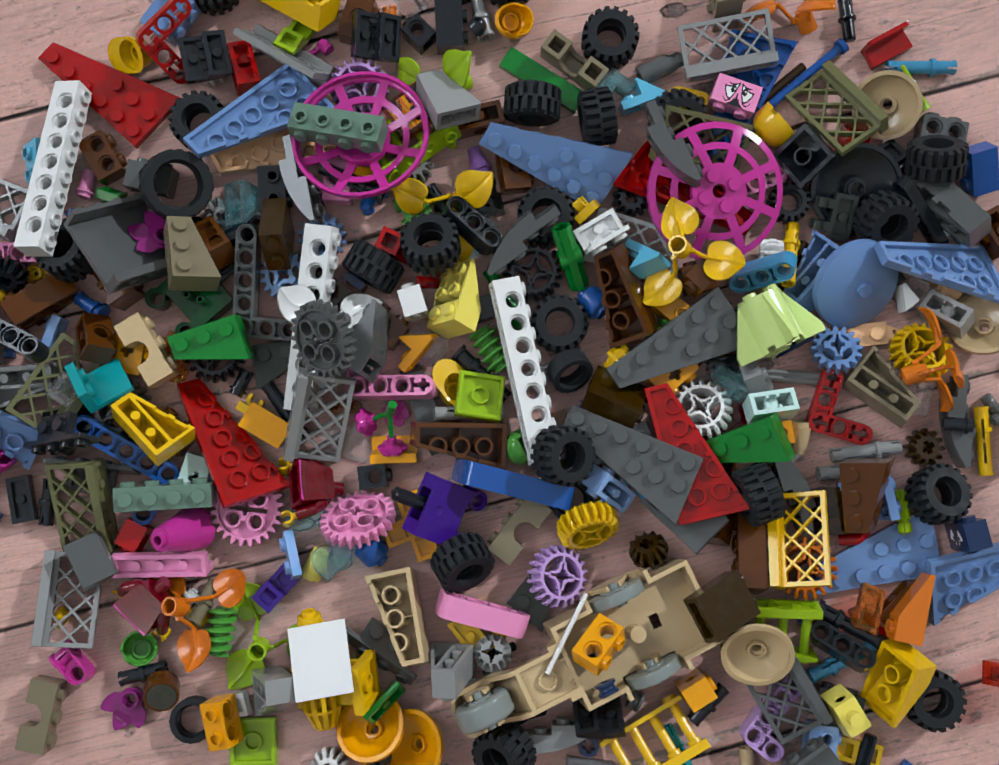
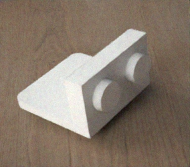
M611 208L575 229L573 233L584 254L588 255L591 253L592 256H595L607 248L606 244L610 241L614 245L628 236L626 232L630 227L628 224L623 227L614 209Z

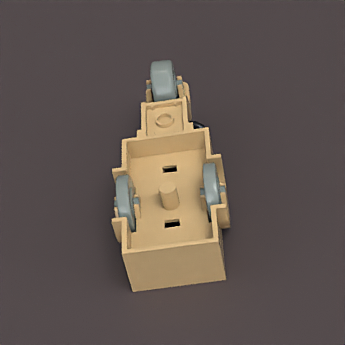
M671 558L663 562L662 566H655L654 571L645 568L634 569L611 578L586 592L588 597L549 675L545 671L577 606L543 622L542 624L550 638L546 645V653L514 669L493 673L482 670L484 677L466 685L457 699L451 701L453 716L461 731L473 739L504 723L513 722L514 725H521L530 719L545 716L547 709L569 698L572 702L579 700L589 712L623 694L631 702L635 700L632 695L633 690L654 687L674 675L680 668L694 669L690 659L723 643L725 638L718 643H706L683 601L684 598L700 588L686 559ZM600 613L624 627L626 642L619 652L616 651L612 656L609 668L606 671L602 670L599 676H596L573 661L572 649ZM654 613L657 614L661 626L655 629L648 616ZM605 634L602 637L608 639L611 638L613 635ZM510 642L511 652L516 650V644ZM494 648L490 650L487 654L490 656V660L492 663L494 655L502 653H499ZM615 678L614 685L618 686L619 691L610 696L599 698L598 694L600 692L594 686L607 679Z

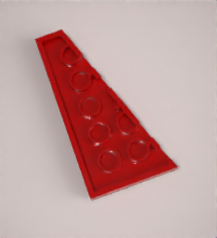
M648 140L613 183L614 186L647 198V181L653 161L648 157L650 148H652ZM658 175L656 181V202L667 205L670 199V183L672 179ZM682 182L678 183V199L680 201L686 202L690 200V185ZM716 186L713 187V195L720 198L723 195V191ZM744 206L735 213L739 227L752 214ZM698 213L699 218L703 220L704 216ZM726 218L713 220V224L730 230ZM750 226L745 232H743L742 235L745 236L752 226Z
M200 378L177 384L176 389L190 425L195 427L196 440L223 509L290 488V482L287 478L284 479L274 463H270L260 447L243 428L237 425L231 418L232 415L217 402V398Z
M668 383L644 388L657 439L704 458L678 519L679 525L682 526L750 510L749 505L739 493L737 487L696 428V425Z

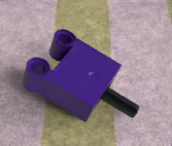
M427 471L417 494L401 487H395L391 491L392 500L411 507L402 529L440 545L452 536L461 533L457 529L467 507L474 511H481L485 508L488 501L486 493L468 485H458Z

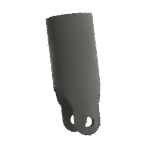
M675 52L670 55H662L635 67L637 78L652 83L670 75L683 66L681 61L682 54Z

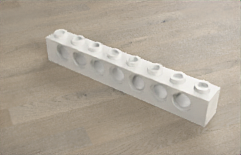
M80 80L55 81L13 246L27 257H53L54 248L57 244V236L62 223V215L67 202L68 190L72 182V174L77 161V153L82 140V132L92 95Z
M305 223L298 285L310 289L313 293L318 290L320 293L318 300L322 299L323 302H331V295L335 290L334 270L338 266L336 252L341 242V234L339 233V228L333 226ZM321 244H324L325 252L320 255L318 248ZM318 267L322 268V276L320 278L316 277ZM292 339L283 407L286 410L291 409L298 367L305 368V365H302L303 358L296 357L299 351L298 349H293L296 341ZM312 380L311 387L317 393L320 391V387ZM314 400L307 405V408L311 412H315L321 405L317 400Z
M520 276L493 280L488 286L527 461L530 466L534 462L530 459V454H533L531 446L536 443L535 437L544 428L548 429V426L556 425L554 417H551L549 410L552 407L551 399L548 394L546 395L544 388L546 376L540 370L541 354L539 349L535 348L536 332L534 327H531L529 321L531 310L529 304H526L524 295H526L525 284L520 281ZM506 298H513L516 302V307H509L506 304ZM512 320L520 322L521 329L519 331L512 328ZM517 342H521L526 346L525 353L518 352L516 349ZM522 365L530 367V376H525L522 373ZM528 387L536 391L535 399H530L527 396L526 390ZM533 410L540 412L541 420L539 422H535L532 419L531 414Z

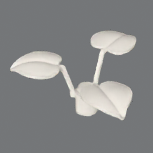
M301 285L280 287L278 289V307L283 317L292 324L294 323L291 319L296 317L294 312L300 310L301 305L313 300L316 301L313 292ZM351 294L341 302L340 312H345L343 319L350 320L348 328H352L355 324H358L363 316L362 313L366 305L370 304L373 299L380 305H382V301L366 294ZM313 380L321 389L326 387L323 381Z

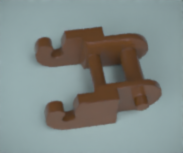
M352 401L349 414L358 413L359 409L362 408V404L358 401ZM339 402L337 406L334 405L330 410L338 415L344 411V407Z

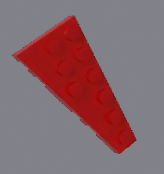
M54 42L38 57L62 81L80 80L92 93L89 105L137 149L172 113L170 107L171 105L176 106L174 101L177 98L181 100L176 95Z

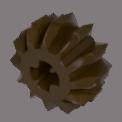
M921 428L920 431L913 430L912 436L905 437L909 444L902 446L904 449L909 450L905 457H912L911 463L913 465L919 463L920 467H926L928 464L930 466L936 464L935 459L943 458L939 451L946 449L939 445L943 439L941 437L936 438L937 432H929L927 428Z
M644 531L642 536L635 535V541H630L629 555L636 567L641 566V568L645 569L650 567L654 571L656 565L662 566L663 561L668 560L669 547L661 534L657 535L654 531L647 534Z

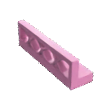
M207 551L123 552L111 555L119 571L113 578L206 577L213 568V561H208Z

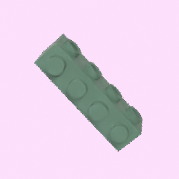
M294 102L287 124L289 132L297 141H312L322 146L335 145L346 150L351 148L359 149L365 153H382L388 132L384 116Z
M207 477L193 478V482H183V479H170L169 483L159 484V480L144 481L143 485H135V481L120 482V486L113 488L114 512L212 507L216 504L215 486L213 481H207Z

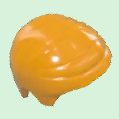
M510 2L500 7L495 14L496 28L505 38L510 40L523 39L532 30L534 16L531 9L526 5Z

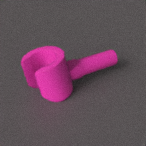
M321 39L317 43V47L309 51V53L315 55L322 52L327 56L332 53L334 47L326 39Z

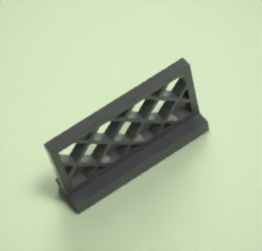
M796 655L787 683L777 681L769 684L766 694L757 692L753 685H747L782 745L823 723L826 726L834 721ZM792 679L796 685L791 684ZM773 684L786 687L783 699L770 695ZM790 688L800 691L802 694L799 704L787 700ZM760 697L765 698L764 704H763L762 700L760 699ZM768 700L781 703L779 715L768 712L766 709ZM785 704L798 708L795 720L782 716ZM802 709L812 712L816 719L809 723L799 721ZM781 720L794 724L792 732L785 736H782L779 730Z

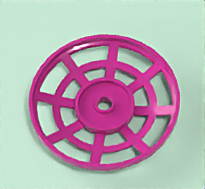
M359 71L335 77L312 92L304 101L305 104L317 105L324 97L335 91L340 101L339 104L333 107L335 109L354 112L352 106L373 104L370 113H361L379 116L382 107H384L397 117V120L387 125L388 132L382 153H365L353 148L346 150L339 146L323 152V146L315 142L316 155L303 158L301 142L295 140L291 135L292 151L295 160L304 176L317 188L333 196L347 199L375 197L399 186L417 169L429 143L430 129L428 116L422 101L407 84L388 74L374 71ZM357 83L380 84L376 97L358 96L348 99L343 87ZM392 87L404 94L414 104L415 108L404 115L396 105L385 100L388 88ZM420 116L423 127L421 149L408 148L410 144L408 123ZM402 127V147L390 144V134ZM386 153L398 155L384 170L381 169L378 161ZM341 156L348 164L343 173L334 169L328 163V160ZM404 157L416 158L405 173L388 184L385 176L396 169ZM321 163L328 173L339 180L331 189L318 181L310 173L307 166ZM370 165L373 175L352 176L357 166ZM377 180L380 187L365 192H343L348 182L367 183Z
M713 121L689 127L675 135V140L687 137L694 148L692 159L698 156L703 166V177L700 187L694 188L690 185V200L684 202L691 205L699 214L704 216L700 229L697 228L692 233L696 235L692 247L700 252L705 239L725 240L733 238L735 246L744 255L758 246L767 237L779 216L783 198V184L778 163L771 150L758 136L739 125ZM712 128L733 130L730 143L711 142L702 144L696 132ZM742 134L757 143L770 161L759 166L747 151L740 148ZM712 149L728 150L724 163L713 164L706 151ZM737 154L743 157L753 170L741 174L733 167ZM656 156L650 169L646 196L652 222L659 234L668 243L669 240L663 235L661 230L663 213L659 214L657 208V177L660 175L672 179L670 183V198L675 197L678 199V183L685 182L667 167L661 166L663 162ZM773 169L777 182V202L775 208L764 204L766 189L763 175ZM756 178L759 188L758 200L746 196V183ZM715 185H720L723 188V195L720 198L713 195V187ZM742 205L753 209L754 211L749 219L739 227L735 213L740 210ZM762 213L771 217L764 231L752 243L745 246L742 233L753 225L759 214ZM726 218L730 229L729 232H709L713 220ZM693 253L688 256L698 260L702 259Z

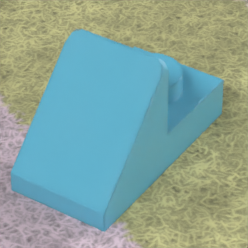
M635 78L633 87L637 96L631 94L622 99L618 108L621 117L645 109L646 103L654 100L657 96L661 98L663 96L662 92L665 90Z
M630 238L626 241L625 246L630 251V257L634 259L629 270L638 278L643 279L671 266V263L661 253Z

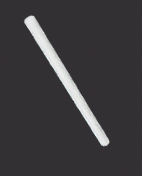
M583 594L545 671L546 674H550L588 594Z

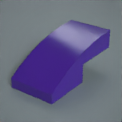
M283 563L251 598L267 613H270L300 579L291 581L290 574L286 575Z

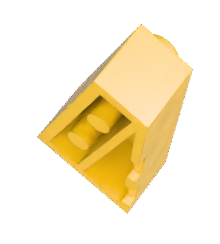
M131 392L110 405L112 417L157 467L196 439L195 427L182 423L175 416L162 412L155 405Z

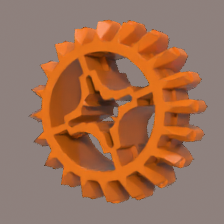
M805 536L802 537V543L800 544L803 548L807 545V538ZM815 543L808 552L812 556L814 553L820 556L823 553V546L820 543L818 546H815ZM794 544V546L788 548L787 556L790 558L793 554L802 550ZM805 554L797 562V565L799 567L800 565L804 566V563L808 561L810 567L813 560ZM830 557L831 564L837 561L836 557ZM831 565V572L838 571V566ZM794 566L792 569L798 572V580L802 576V572ZM816 567L809 574L810 577H822L820 581L825 580V572L819 569V567ZM831 574L832 580H833V581H836V580H837V576L834 575V574ZM823 587L787 588L785 591L789 595L795 590V599H798L800 593H803L805 601L809 599L808 593H812L814 599H818L816 593L818 590H820L822 595L827 594Z

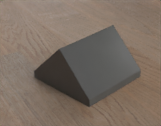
M95 531L63 546L84 594L89 593L119 573L100 531Z

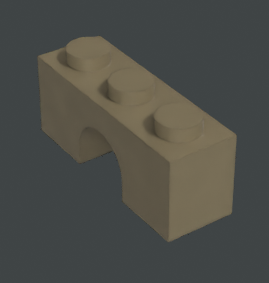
M554 29L541 46L540 57L585 90L601 87L607 79L609 68L592 56L589 59L580 56L574 50L573 42Z
M519 498L515 503L518 507L513 514L509 512L502 520L501 524L504 526L500 532L494 531L487 540L490 544L488 549L510 566L524 548L514 537L515 527L522 522H528L539 528L552 511L548 506Z
M41 674L30 680L26 703L38 706L41 711L40 722L30 720L20 726L15 750L43 755L54 748L57 742L56 728L63 715V712L60 711L62 702L66 699L68 688H66L67 680Z

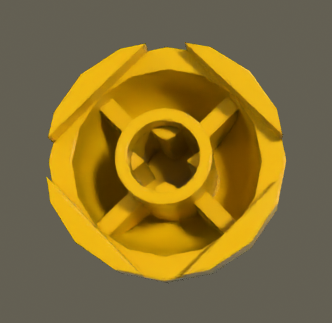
M766 102L753 118V127L756 131L754 134L770 147H780L794 134V131L784 118L773 109L774 107L769 102Z

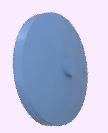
M871 239L850 241L833 251L819 268L813 283L812 300L819 316L829 324L838 328L857 327L874 319L891 300L897 286L899 271L882 266L874 249V246L878 243L877 241Z

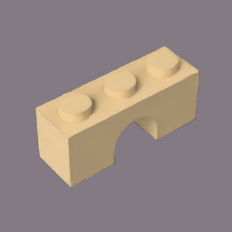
M137 312L115 325L114 329L125 347L134 349L141 344L147 346L149 351L148 358L137 368L147 386L157 388L179 375L176 369L178 363L172 355L169 356L165 348L167 345L164 339L155 333L153 320L148 315L145 316Z

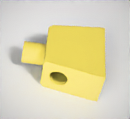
M840 683L820 694L844 736L854 738L872 726L854 695ZM843 697L842 701L835 702L838 698Z

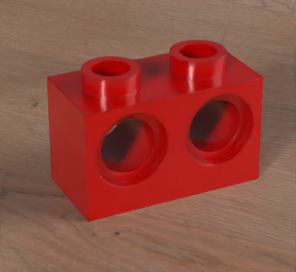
M244 40L227 43L237 97L261 82L252 46Z

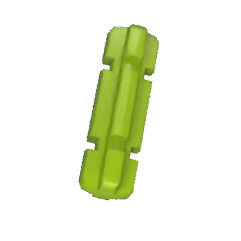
M897 489L894 491L895 498L901 506L900 519L897 520L899 522V525H897L898 533L901 535L911 534L912 524L909 522L911 517L907 506L909 503L905 500L904 496L907 495V492L904 489Z

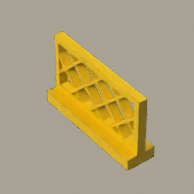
M826 491L783 493L785 500L795 499L799 505L791 514L785 510V513L788 515L786 519L784 515L780 519L767 523L770 586L776 590L832 586ZM812 497H820L821 505L815 512L805 505ZM804 507L812 515L802 525L794 517ZM815 518L822 522V529L816 535L807 529L808 525ZM791 520H794L801 527L791 537L786 533V525ZM804 530L813 537L805 548L795 541ZM816 541L823 546V553L817 559L808 552ZM792 543L802 550L794 560L787 556V549ZM805 554L815 561L806 572L797 565V562ZM819 565L824 569L825 580L815 581L809 574ZM794 566L803 573L797 582H788V572Z

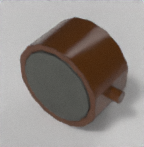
M166 670L157 671L149 675L144 683L143 701L145 706L156 712L168 711L176 706L180 694L179 678L174 673Z

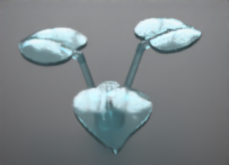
M323 510L314 516L300 521L295 519L294 524L289 528L298 532L307 531L313 528L315 524L320 528V515L325 514V511ZM286 516V521H289L291 517ZM331 541L327 542L329 547H319L311 555L314 569L321 577L330 582L337 572L352 566L351 552L354 551V546L349 550L348 545L340 548L339 544L332 546Z

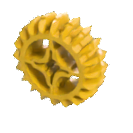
M916 322L911 326L906 325L902 330L900 329L895 333V337L891 339L888 352L891 354L889 360L895 362L893 368H903L912 365V360L917 359L935 345L932 331L926 327L925 322L920 326ZM943 337L941 339L942 345L934 351L937 362L932 352L919 363H925L928 369L948 364L945 350L953 349V344L947 343L949 337ZM905 343H906V345L908 346L907 349H908V351H909V354H907V352H906ZM948 369L930 373L926 378L937 377V375L943 376L947 373Z
M590 501L587 504L582 503L580 506H574L571 510H566V514L561 515L557 521L556 532L564 547L575 549V551L579 549L586 550L587 548L601 545L604 541H609L610 537L615 536V532L619 530V518L615 509L607 502L597 501L593 503Z

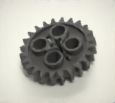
M322 299L313 300L301 305L300 310L294 312L296 317L291 319L295 326L290 327V330L295 333L294 336L290 337V339L296 341L293 349H298L299 351L296 357H302V365L308 364V371L315 370L316 376L323 375V378L329 376L333 378L346 372V369L352 366L350 361L355 360L352 353L357 351V348L352 343L356 342L357 339L351 337V333L355 330L348 328L351 321L343 319L345 312L338 313L337 305L331 307L330 301L323 302Z

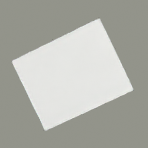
M345 618L287 629L296 703L354 692Z

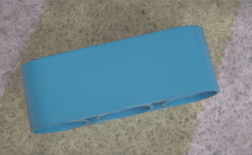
M782 251L746 262L745 266L730 278L729 286L736 293H745L771 284L787 281L795 274L798 261L797 256L791 251ZM781 264H787L790 267H783Z

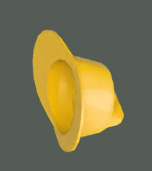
M116 37L111 39L108 44V57L112 66L125 74L142 72L143 68L149 66L152 61L137 44L135 37Z
M442 359L434 365L432 378L439 390L442 401L449 406H455L459 371L463 369L451 359Z

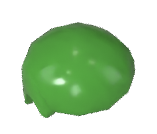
M521 429L507 435L506 456L512 463L517 465L528 463Z
M133 631L124 638L120 652L128 664L140 667L148 665L156 658L159 647L152 633L144 637L139 631Z

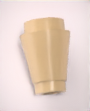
M792 421L795 443H791L795 454L804 455L806 454L811 432L809 422Z

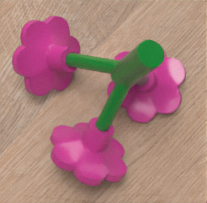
M389 400L386 407L378 415L368 412L365 408L359 409L358 413L354 415V421L357 423L356 428L358 432L364 433L365 436L369 437L373 435V431L377 430V421L385 417L389 435L387 440L383 441V444L378 445V451L382 452V455L386 457L391 455L400 456L403 451L407 450V445L401 439H396L393 425L403 426L405 420L410 417V411L406 409L407 405L404 401Z

